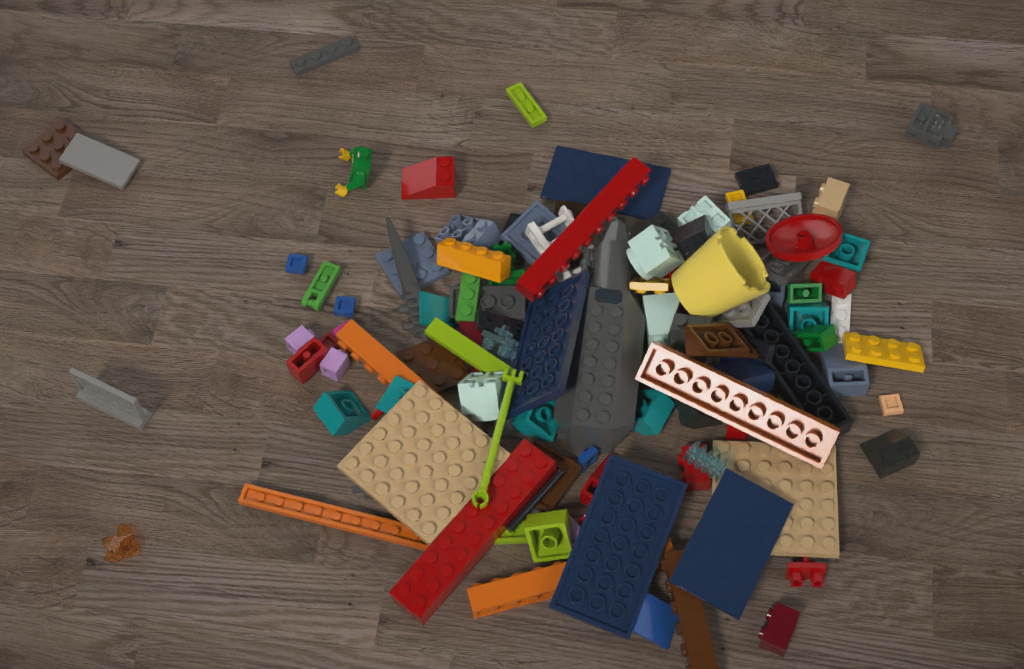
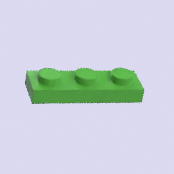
M462 272L455 319L456 324H459V321L476 320L481 277Z

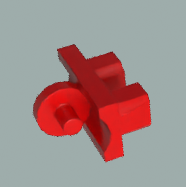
M802 557L801 560H794V562H787L786 580L790 581L791 587H800L803 585V580H810L812 587L821 588L826 573V563H816L815 560H808V557Z

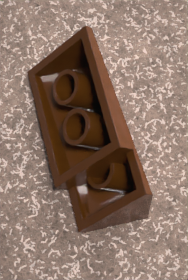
M729 323L687 324L685 326L686 356L718 358L759 357L758 352L740 330L732 328Z

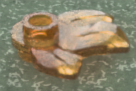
M119 524L117 535L102 539V544L108 551L104 560L116 563L124 558H132L138 554L140 544L134 539L135 535L132 528Z

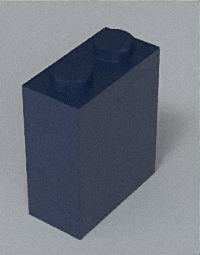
M743 358L712 366V368L763 392L774 390V371L762 362L752 358Z

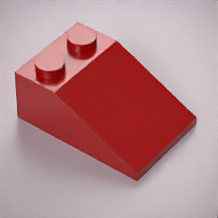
M454 156L434 157L402 169V200L455 198L456 168Z

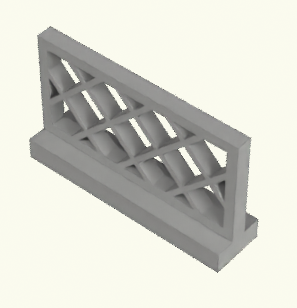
M801 192L733 201L725 204V211L731 220V227L734 228L735 226L737 232L740 230L748 236L747 240L751 238L753 240L749 241L751 245L766 243L765 237L768 232L760 225L762 220L766 217L776 224L782 215H785L787 218L791 217L785 211L789 206L795 205L797 207L796 215L803 214L801 206L802 196ZM773 208L781 212L776 221L767 215ZM753 211H758L763 215L758 223L749 217ZM739 213L745 218L740 226L733 222L732 214ZM746 220L755 225L751 233L742 228ZM757 227L766 233L760 240L752 236Z
M73 367L70 369L69 373L80 390L76 395L78 400L139 430H142L151 418V412L142 408L137 398Z

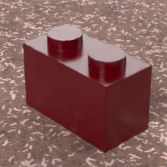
M776 602L774 609L769 608L765 620L769 621L767 627L762 626L759 632L758 639H761L759 647L784 657L801 612Z

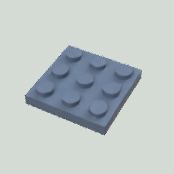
M536 200L501 234L500 239L511 244V248L532 265L541 255L525 234L527 225L534 221L537 226L541 227L557 218V216ZM563 222L545 232L544 237L547 241H552L567 226Z
M423 231L402 241L420 289L450 275V270L447 267L437 265V251ZM390 247L374 256L400 298L403 299L402 288Z

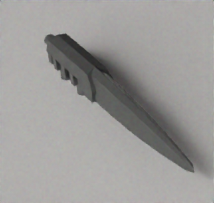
M386 217L391 250L404 297L403 304L406 305L397 307L398 314H409L408 321L411 322L402 324L403 331H414L413 337L421 336L422 341L426 342L430 338L424 334V330L428 326L420 325V286L405 247L391 219Z

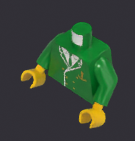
M356 146L349 151L341 148L339 152L342 155L338 158L344 161H349L351 158L349 182L346 183V186L338 183L335 186V189H337L335 193L340 197H345L348 191L350 192L357 188L366 189L371 167L372 150L366 146Z

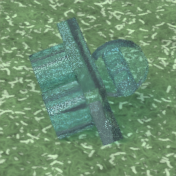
M504 324L501 328L495 327L494 332L498 333V335L483 330L481 334L484 337L481 347L492 352L495 345L499 344L501 346L497 354L503 358L508 359L512 351L517 352L518 349L514 342L506 339L513 338V334L509 332L510 327Z

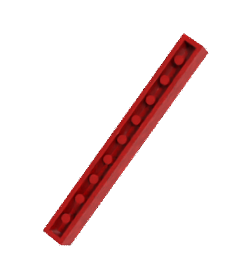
M633 156L517 280L515 289L532 303L537 298L541 299L546 292L545 289L549 285L553 286L558 279L557 276L561 272L565 273L570 266L569 263L579 258L582 253L581 250L584 247L588 248L594 240L593 237L596 234L600 235L605 228L604 225L607 222L611 223L617 215L616 212L618 210L622 211L628 203L627 200L630 197L633 199L639 191L638 188L648 183L651 169Z

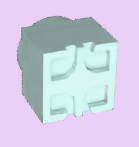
M706 195L695 206H691L690 210L685 211L677 218V226L680 227L706 215L713 234L723 226L731 227V220Z
M651 225L628 241L630 247L626 250L629 261L639 275L647 281L653 277L662 278L685 262L680 251L674 250L677 246L671 242L673 239L668 230Z
M504 371L494 372L493 376L491 372H487L485 375L482 372H472L458 383L462 414H468L469 420L483 422L498 419L507 382L502 381Z

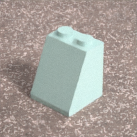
M676 293L643 296L642 312L646 318L644 337L647 350L654 341L669 347L670 327L675 313H680L681 306Z

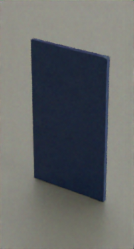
M557 146L540 198L551 201L561 200L589 204L630 160ZM643 163L651 169L649 174L650 180L645 186L641 185L636 196L633 199L630 197L625 208L622 211L618 210L616 214L649 220L656 215L661 207L671 168Z
M726 468L669 582L739 620L794 504Z

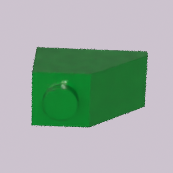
M804 281L788 284L789 304L822 302V283Z
M834 324L814 325L791 332L805 352H826L838 343Z

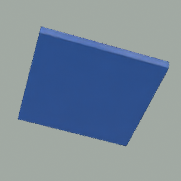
M647 592L633 632L668 650L675 623L677 622L676 614H672L669 604Z

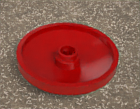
M808 213L794 215L777 222L768 230L765 241L767 250L772 256L784 261L804 262L824 257L833 252L840 245L843 235L840 223L834 218L823 214Z

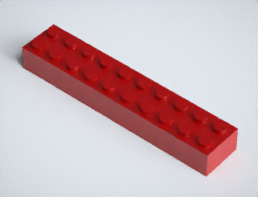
M523 439L507 460L491 476L487 488L488 505L480 509V504L484 501L478 499L476 501L478 508L473 506L471 499L388 592L391 599L424 626L494 545L495 541L506 531V526L557 471L556 462L526 439Z

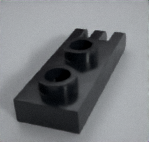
M478 310L476 313V330L520 341L524 321Z

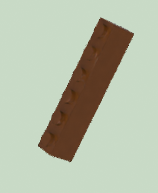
M685 549L664 553L662 560H660V567L662 573L666 572L667 576L665 588L667 594L671 593L672 597L670 608L672 614H676L677 618L675 629L677 636L681 635L683 643L680 644L682 657H686L688 664L685 666V669H719L702 600L669 582Z

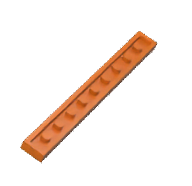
M245 483L238 499L240 505L422 551L429 547V545L399 521Z

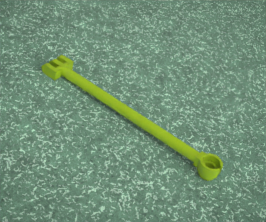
M509 367L504 368L502 381L507 382L480 486L478 491L472 496V504L476 508H478V503L476 502L478 499L484 501L480 504V509L488 505L487 488L515 384H522L525 371H520L519 377H516L517 369H512L511 375H508Z

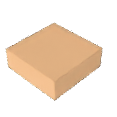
M899 393L879 396L878 399L883 416L903 414L904 409Z

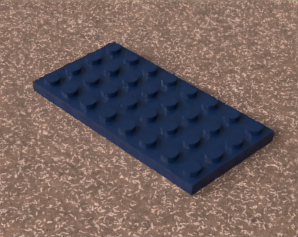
M583 270L546 289L541 299L537 298L533 303L529 300L513 369H517L516 377H519L520 371L525 372L522 384H515L506 420L564 395L583 305L586 299L587 287L589 285L590 273Z
M610 454L550 602L549 609L629 641L688 484Z

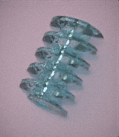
M698 440L687 450L683 461L687 460L689 465L694 464V468L697 470L701 468L703 474L708 472V477L710 479L715 477V482L718 483L725 469L729 467L727 466L728 459L725 458L721 462V454L713 457L714 450L712 449L707 453V445L705 444L700 448L701 441Z

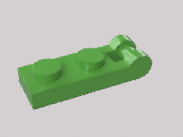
M323 261L306 291L301 305L304 307L310 306L316 311H321L327 295L341 272V267Z

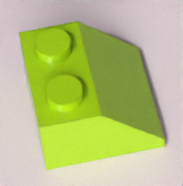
M568 510L527 514L524 530L533 562L568 559L574 545L572 524Z

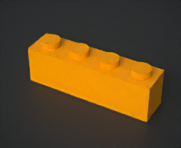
M445 238V240L437 244V265L498 283L510 277L511 256L504 254L502 251L488 250L487 247L483 246L477 247L469 242L456 241L455 238Z

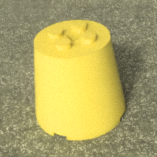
M723 226L671 276L672 286L679 301L691 315L715 317L764 295L770 289V283L766 282L765 278L768 276V273L760 256L745 237L741 239L736 235L737 230L732 227Z

